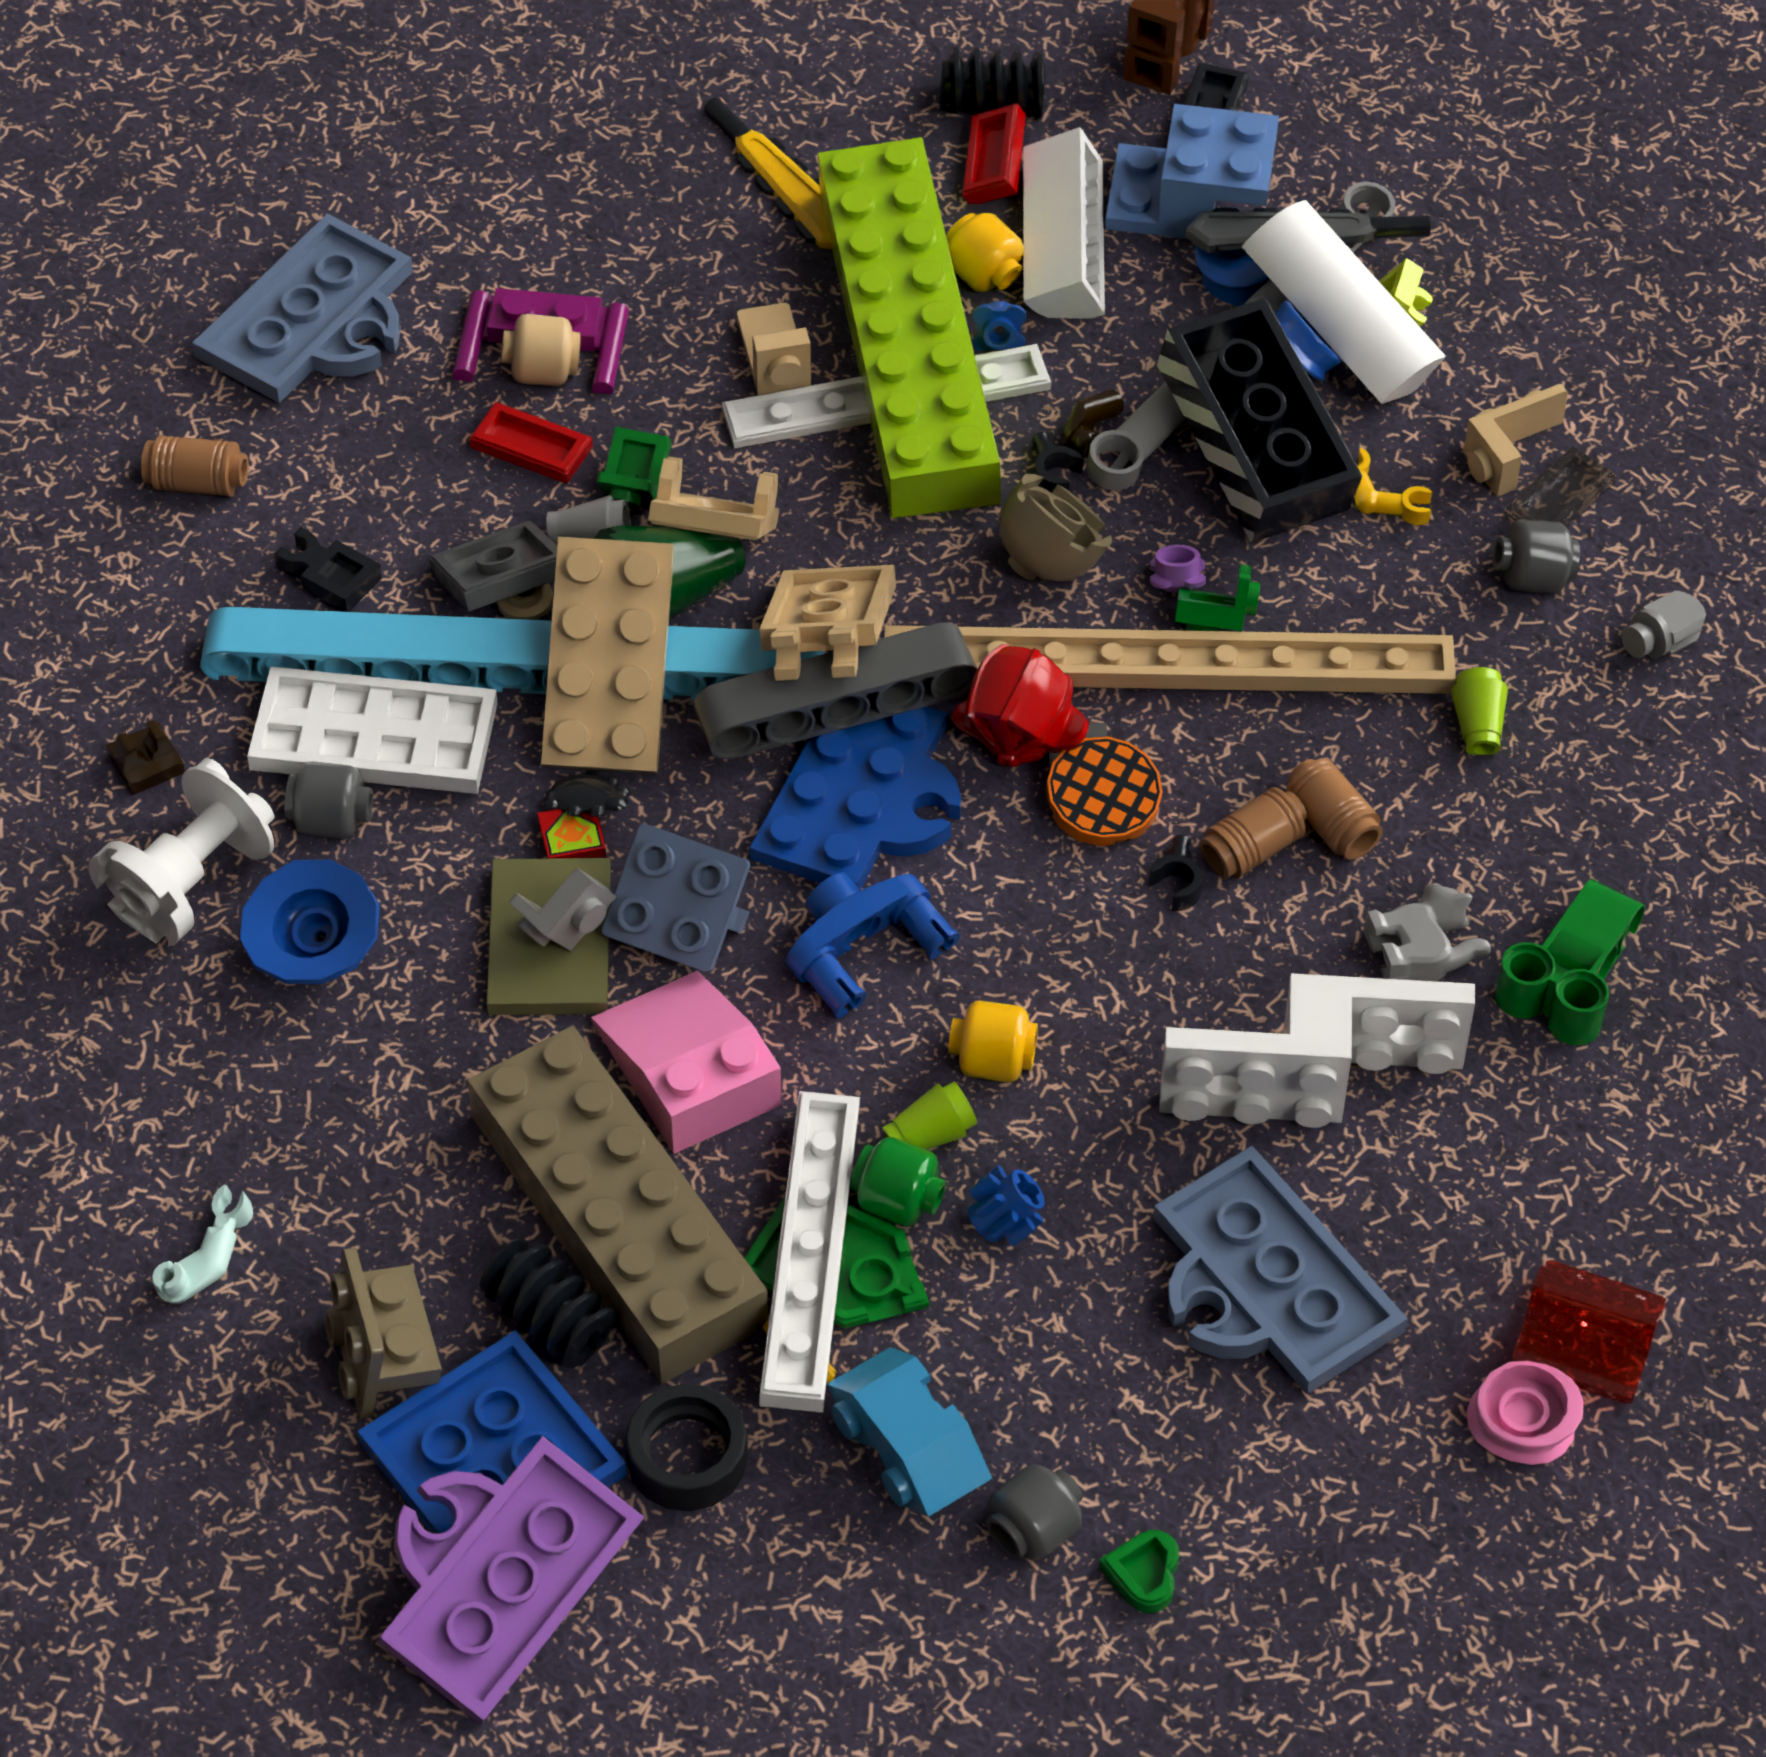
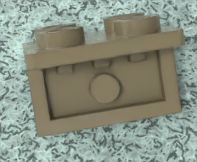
M356 1247L343 1249L339 1273H333L330 1276L333 1308L325 1310L324 1321L329 1345L331 1347L340 1346L344 1361L339 1362L338 1369L342 1395L344 1399L354 1398L359 1418L362 1420L373 1417L377 1393L439 1383L442 1368L413 1266L406 1265L363 1272Z

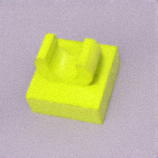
M1406 258L1379 282L1420 327L1426 322L1427 318L1416 310H1424L1432 303L1433 298L1426 290L1418 287L1424 269Z

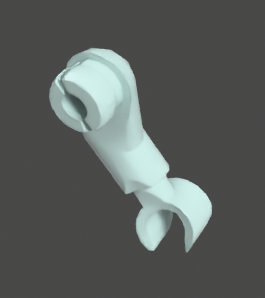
M226 1184L221 1186L214 1194L212 1200V1210L216 1218L213 1227L208 1226L201 1248L179 1262L173 1264L171 1261H167L156 1267L152 1275V1284L160 1298L170 1304H181L225 1275L237 1239L234 1230L235 1228L247 1225L253 1216L252 1204L244 1191H242L235 1209L229 1213H223L225 1208L231 1203L232 1193Z

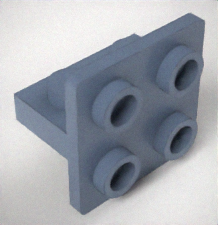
M645 823L641 824L615 892L616 899L611 903L602 933L607 937L698 970L711 972L715 967L727 930L741 933L750 914V911L736 907L750 869V862L744 858Z

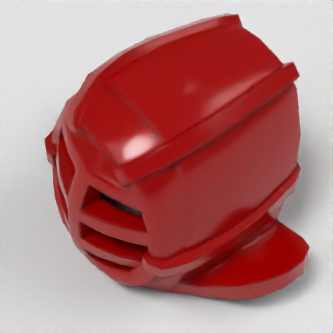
M1008 644L997 646L984 657L973 678L968 699L958 704L952 713L953 723L962 733L978 739L986 746L987 750L998 758L1000 765L1008 767H1018L1022 763L1038 761L1048 752L1061 753L1063 750L1071 751L1085 739L1089 729L1088 720L1072 704V678L1068 674H1064L1047 656L1041 654V651L1035 648L1029 649Z

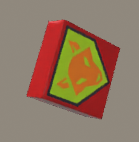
M561 809L537 813L546 859L606 858V847L598 817L591 816L590 812H582L579 816L572 817L567 815V810Z

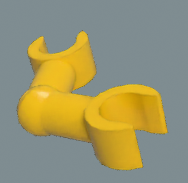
M1360 447L1358 468L1362 474V479L1354 496L1357 509L1364 514L1378 513L1401 516L1404 521L1414 525L1428 523L1431 509L1416 507L1412 504H1430L1432 491L1421 486L1407 488L1403 494L1376 491L1368 476L1371 461L1370 455Z

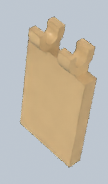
M894 565L783 570L759 629L762 651L776 650L775 681L798 680L801 671V652L833 650L832 678L856 677L858 670V647L877 644L896 588Z

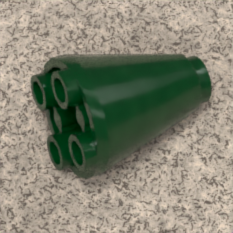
M619 525L601 529L593 538L673 544L674 558L669 620L730 584L735 576L741 575L745 569V553L737 537L672 527Z

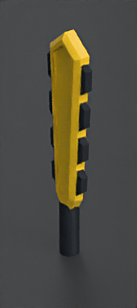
M714 97L710 99L704 107V112L736 144L737 153L739 154L737 163L746 173H755L757 175L756 185L765 195H774L777 198L775 202L776 208L785 218L797 221L796 231L807 243H816L819 248L832 249L821 201L819 178L808 176V167L798 158L787 157L785 155V146L776 138H766L762 133L749 129L720 98Z

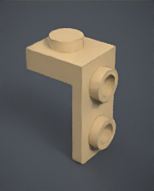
M779 303L739 310L737 312V322L757 395L811 386V344L806 327L796 329L790 305L788 303Z
M1562 384L1542 391L1530 392L1519 400L1496 409H1486L1468 420L1463 453L1467 457L1469 469L1478 482L1486 481L1497 497L1514 491L1517 488L1522 456L1512 443L1563 423L1568 392Z

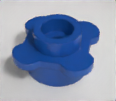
M994 301L975 308L973 320L977 323V334L973 337L972 344L976 351L1006 350L1026 345V339L1021 334V325L1026 321V312L1021 306L1012 305L1005 301ZM997 326H1002L1004 328V331L998 333L994 330V328Z

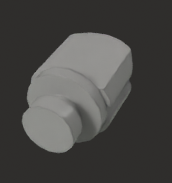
M1673 591L1639 608L1637 613L1631 618L1630 626L1622 631V642L1626 651L1634 658L1648 655L1650 658L1657 659L1662 656L1668 657L1697 642L1706 617L1704 606L1690 594Z

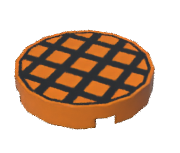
M1108 736L1085 738L1071 751L1063 750L1052 763L1045 789L1047 803H1049V807L1053 812L1052 817L1059 828L1079 842L1097 846L1115 845V842L1127 839L1130 841L1141 836L1155 821L1163 793L1160 773L1149 756L1130 742Z

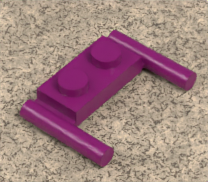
M502 288L495 289L494 297H491L482 290H476L471 293L452 373L454 380L473 381L482 340L502 343L503 330L514 331L516 320L520 315L536 314L566 318L572 326V331L580 332L581 351L595 352V350H599L592 391L602 394L613 393L629 315V309L626 305L612 303L608 307H602V297Z

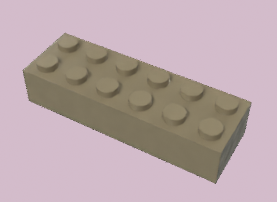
M574 1025L467 1080L473 1120L593 1290L602 1297L603 1304L606 1307H612L618 1313V1325L661 1385L763 1329L762 1326L768 1320L766 1287Z

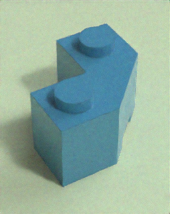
M889 1347L827 1383L836 1403L831 1406V1414L838 1429L847 1439L851 1440L854 1438L855 1441L878 1450L886 1468V1471L881 1473L882 1482L892 1500L900 1507L905 1505V1507L929 1517L993 1478L968 1422L953 1404L943 1409L932 1398L926 1385L930 1382V1374L918 1358Z

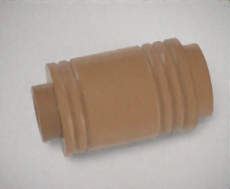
M159 435L156 440H148L145 443L141 459L142 479L145 484H151L156 491H177L179 493L233 497L236 486L244 487L247 482L249 471L248 456L240 452L237 442Z
M1308 759L1292 770L1288 777V785L1285 792L1290 791L1300 799L1307 812L1306 821L1335 855H1344L1347 859L1354 860L1364 856L1376 846L1383 834V829L1380 826V816L1330 759Z
M1271 787L1206 829L1205 837L1199 842L1201 854L1204 860L1222 879L1225 880L1232 875L1238 879L1305 835L1306 809L1294 793L1290 791L1284 792L1277 787Z

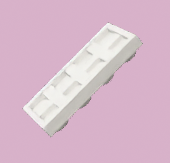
M270 666L247 755L249 770L291 775L298 774L304 764L314 761L356 767L361 773L363 782L478 794L498 704L496 689Z

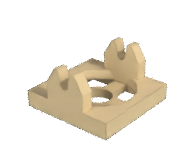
M669 456L668 459H663L657 498L650 502L648 521H651V524L755 541L776 528L779 516V508H775L778 488L777 473L765 471L763 474L760 473L754 504L680 493L682 458Z

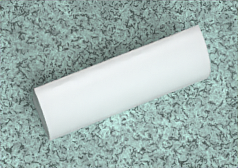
M1081 127L1023 147L1024 302L1032 310L1047 318L1092 319L1105 315L1103 160Z
M1306 200L1297 202L1273 216L1242 245L1247 254L1381 404L1407 396L1417 390L1446 357Z

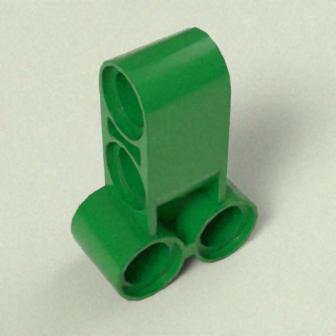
M1588 880L1542 946L1531 942H1520L1510 946L1504 952L1495 989V1000L1500 1009L1516 1018H1531L1542 1012L1548 1015V1027L1551 1033L1561 1042L1570 1045H1584L1592 1042L1601 1030L1609 998V989L1604 978L1625 949L1622 946V942L1628 932L1635 934L1645 912V905L1596 880Z

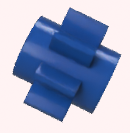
M998 1165L969 1189L970 1195L975 1199L968 1206L969 1218L975 1229L991 1242H998L1006 1236L1011 1246H1016L1036 1231L1035 1228L1044 1222V1219L1037 1213L1045 1204L1043 1193L1035 1180L1022 1170L1016 1169L1009 1175H1006L1003 1168Z

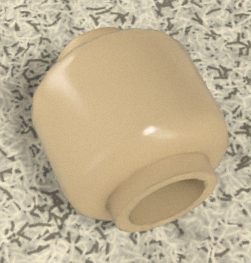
M522 314L516 320L514 331L503 330L501 363L511 364V374L518 383L558 387L566 382L568 374L577 375L580 332H573L572 326L566 318Z

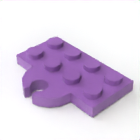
M542 1436L503 1485L480 1473L460 1471L436 1476L421 1484L417 1492L425 1501L440 1502L451 1511L453 1524L448 1531L434 1534L424 1530L419 1524L416 1511L405 1505L402 1507L396 1521L394 1540L396 1556L402 1573L417 1589V1592L380 1636L377 1643L480 1725L644 1519V1516L544 1436Z

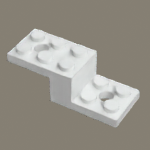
M1291 973L1283 1034L1166 1027L1159 1113H1173L1176 1117L1187 1121L1200 1120L1207 1115L1235 1117V1119L1245 1124H1260L1268 1119L1295 1120L1298 1124L1309 1128L1322 1127L1329 1122L1342 1123L1351 1063H1357L1360 1067L1373 1071L1386 1069L1390 1065L1418 1067L1421 1071L1430 1074H1441L1450 1069H1463L1475 1007V984Z

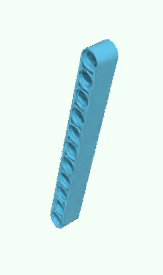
M223 607L214 610L208 616L200 667L203 673L213 680H219V675L238 676L237 681L266 682L270 666L496 689V692H502L503 688H519L521 693L546 694L552 621ZM669 626L663 699L673 700V695L692 696L691 701H694L698 693L707 686L773 668L776 665V650L762 651L759 630ZM824 651L801 652V660L824 654Z

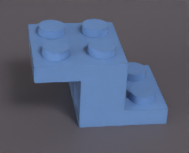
M1174 104L1167 148L1119 143L1106 213L1105 229L1187 239L1185 237L1186 228L1202 211H1212L1215 208L1216 200L1267 206L1279 116Z

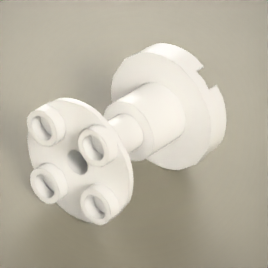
M210 758L203 759L197 766L189 767L182 775L183 792L192 810L198 817L177 837L163 833L144 851L121 841L109 842L89 862V873L95 887L98 889L105 882L115 896L107 904L114 914L154 943L159 942L165 936L168 939V946H174L193 928V911L184 894L204 876L201 862L223 841L254 860L268 857L274 849L273 835L268 826L274 819L271 807L262 797L255 793L246 795L229 779L224 768Z

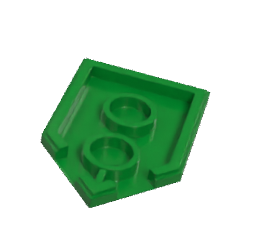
M785 1196L744 1257L766 1287L767 1293L772 1295ZM848 1204L834 1324L845 1329L929 1308V1300L923 1283L919 1280L904 1230Z

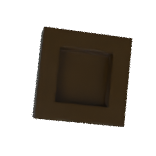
M156 720L148 722L147 728L127 735L126 732L122 733L116 738V741L106 745L108 756L132 796L185 772L181 757L160 723Z

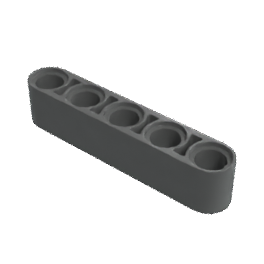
M937 623L878 639L876 645L859 646L856 677L832 678V651L801 660V671L798 680L775 681L773 667L707 686L695 697L693 708L712 755L720 759H734L958 698L970 691L977 671L976 664L960 629L952 623Z

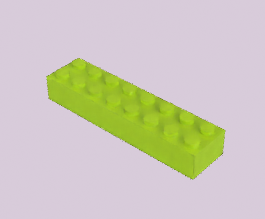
M919 137L819 152L818 168L821 201L859 374L863 381L864 396L870 412V423L892 518L1001 504L1000 459L923 138Z

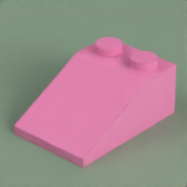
M698 970L591 1017L593 1025L673 1154L781 1106V1068L754 1025Z

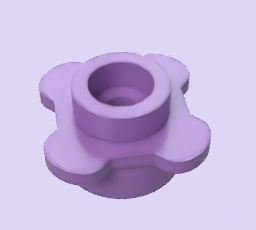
M1169 545L1162 547L1156 552L1155 558L1150 561V569L1155 572V574L1150 576V584L1155 588L1178 593L1179 588L1192 590L1200 588L1206 583L1205 575L1201 574V571L1205 569V561L1200 558L1199 551L1191 546Z

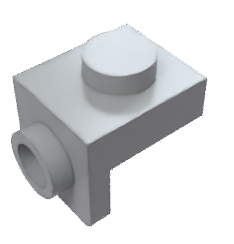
M576 867L543 908L518 893L513 896L509 903L524 916L518 923L519 927L536 942L545 947L552 940L572 951L586 933L593 931L601 924L606 916L607 908L616 899V896L601 882Z

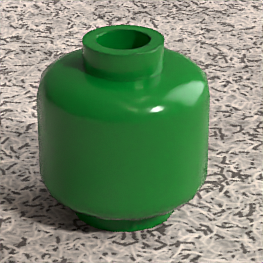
M886 1137L875 1146L868 1144L864 1147L852 1173L850 1190L857 1193V1203L864 1212L902 1227H910L919 1221L924 1212L931 1215L936 1213L946 1189V1180L938 1178L939 1162L934 1153L900 1139Z

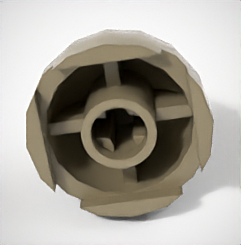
M1025 474L1008 496L999 516L998 528L1002 544L1011 555L1008 559L1009 565L1019 575L1032 581L1037 576L1047 581H1071L1084 575L1097 563L1113 541L1111 535L1105 538H1101L1099 535L1105 524L1083 501L1067 489L1057 485L1051 493L1038 486L1044 477L1036 474Z

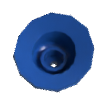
M293 860L263 878L244 905L240 940L254 969L285 984H325L356 969L373 946L378 936L380 903L360 874L332 860ZM319 934H326V938L322 942H317L316 937Z

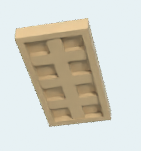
M558 537L541 757L542 767L658 774L674 558L673 544Z

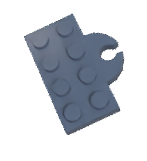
M327 213L192 342L194 357L278 403L293 391L313 370L330 376L354 377L374 371L382 366L381 351L373 345H361L356 343V341L363 337H375L383 342L385 350L396 353L400 341V321L393 301L388 296L413 273L412 257Z
M1253 1146L1245 1149L1154 1206L1153 1219L1185 1254L1176 1264L1168 1283V1315L1172 1326L1176 1327L1183 1324L1188 1312L1199 1305L1212 1306L1222 1315L1218 1321L1210 1324H1197L1189 1332L1188 1345L1198 1352L1220 1359H1244L1268 1350L1303 1391L1309 1394L1406 1331L1408 1318Z

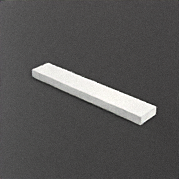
M1037 344L975 355L986 402L1051 390V380ZM862 377L722 402V411L734 448L870 423V412L864 396Z
M799 1091L759 1406L823 1412L860 1097Z

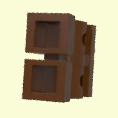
M1134 0L1129 6L1126 42L1129 44L1125 51L1123 80L1171 95L1179 83L1181 57L1192 54L1197 49L1198 39L1206 40L1212 30L1215 0Z

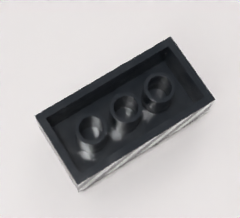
M1266 298L1167 329L1157 366L1251 543L1350 509L1362 479V474Z

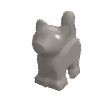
M1433 883L1424 888L1422 898L1418 903L1404 904L1386 913H1381L1376 909L1367 911L1366 921H1364V935L1372 953L1383 952L1387 967L1380 969L1384 979L1437 981L1446 976L1447 972L1456 970L1473 959L1487 957L1491 952V945L1487 940L1470 938L1452 947L1449 939L1443 932L1463 929L1469 925L1466 908L1472 901V895L1470 893H1459L1456 889Z

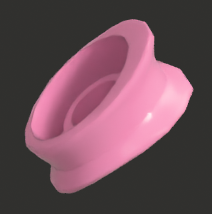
M1532 1361L1507 1362L1491 1371L1471 1397L1466 1412L1468 1428L1476 1443L1496 1456L1511 1462L1528 1465L1550 1463L1562 1456L1573 1441L1575 1430L1583 1419L1584 1401L1575 1382L1560 1370Z

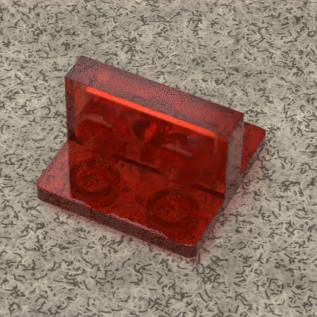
M1549 1260L1546 1262L1545 1267L1540 1266L1533 1285L1526 1320L1511 1362L1532 1361L1549 1365L1569 1376L1579 1389L1625 1404H1631L1665 1309L1666 1298L1591 1272Z

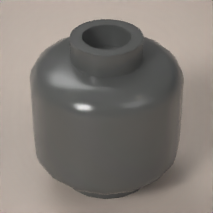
M1520 519L1511 523L1504 537L1496 539L1492 552L1493 567L1495 570L1501 571L1503 581L1510 590L1530 593H1558L1567 582L1573 581L1577 575L1580 564V546L1578 540L1575 537H1571L1569 530L1560 522Z
M311 761L304 764L298 774H291L289 776L285 792V817L288 820L294 821L295 828L300 834L344 840L353 836L359 822L368 823L370 821L373 808V789L363 787L361 773L356 767Z
M1028 1465L992 1493L988 1501L990 1516L986 1519V1527L994 1542L1009 1557L1015 1560L1025 1557L1031 1561H1042L1080 1530L1083 1518L1078 1503L1083 1499L1082 1492L1074 1479L1065 1471L1058 1469L1053 1472L1042 1465Z

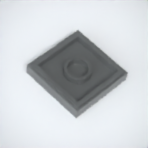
M528 520L431 555L432 557L429 558L431 569L436 579L470 612L555 581L557 545L532 521Z

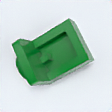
M615 427L605 472L599 471L596 481L602 493L611 495L614 500H626L629 509H639L642 501L650 503L656 499L663 459H668L672 445L669 436Z
M1240 564L1235 596L1179 588L1175 622L1186 623L1185 629L1187 631H1219V628L1242 631L1245 615L1256 616L1261 583L1251 582V566Z

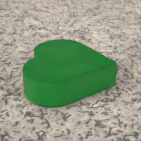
M1147 1530L1139 1533L1100 1558L1099 1568L1134 1609L1144 1613H1156L1164 1610L1173 1598L1175 1586L1172 1574L1175 1573L1179 1563V1546L1168 1533L1160 1530Z

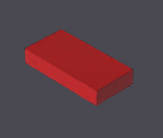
M1018 103L971 116L962 196L969 204H982L1017 194L1026 114Z
M498 402L493 404L469 438L471 449L565 484L569 483L593 448V440L590 436Z

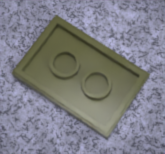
M610 858L493 859L487 989L488 1015L599 1014L608 1010L610 937L602 933V928L610 906L607 908L606 916L601 924L593 931L586 933L572 951H569L552 940L544 947L531 938L518 925L524 916L509 901L518 893L543 908L576 867L601 882L611 891Z

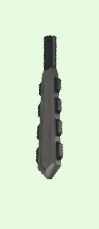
M1215 207L1212 211H1202L1186 228L1185 237L1206 253H1217L1220 256L1242 255L1245 252L1242 245L1263 224L1278 214L1279 211L1276 208H1255L1252 212H1241L1237 208ZM1330 209L1327 213L1317 212L1348 248H1353L1357 243H1365L1374 238L1429 237L1431 233L1429 215L1372 217L1363 213H1353L1349 209Z

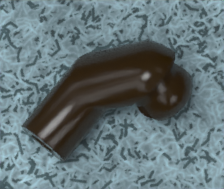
M1108 390L1078 400L1074 404L1062 431L1064 446L1076 450L1082 457H1087L1091 442L1099 435L1093 430L1096 423L1119 416L1123 412L1124 402L1119 392Z

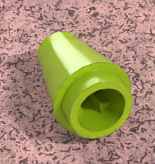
M1475 667L1460 672L1456 676V684L1451 689L1452 700L1466 744V752L1469 755H1494L1501 749L1500 740L1502 737L1508 686L1502 681L1500 672L1492 668Z
M955 1081L944 1087L937 1083L896 1116L891 1123L883 1126L882 1131L885 1138L894 1137L927 1150L967 1137L966 1130L977 1125V1119L967 1098Z

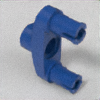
M841 872L825 879L807 897L805 908L814 917L816 922L792 946L786 957L785 964L800 982H809L830 1007L834 1016L840 1019L848 1013V1010L844 1007L845 1005L853 1011L863 1003L867 996L864 989L856 984L836 960V958L852 949L849 945L863 935L870 938L892 923L896 925L902 924L926 951V955L933 960L942 953L938 949L939 946L947 951L957 944L960 934L948 924L929 901L931 898L930 892L913 874L898 875L860 890L846 873Z

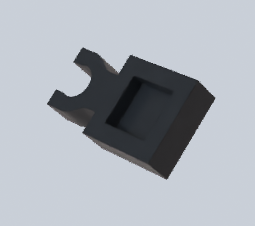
M302 527L294 533L296 548L303 552L297 554L290 553L285 548L280 547L274 553L276 568L289 575L301 576L303 590L342 612H350L382 579L381 566L376 561L338 540H335L326 549L318 543L313 533Z

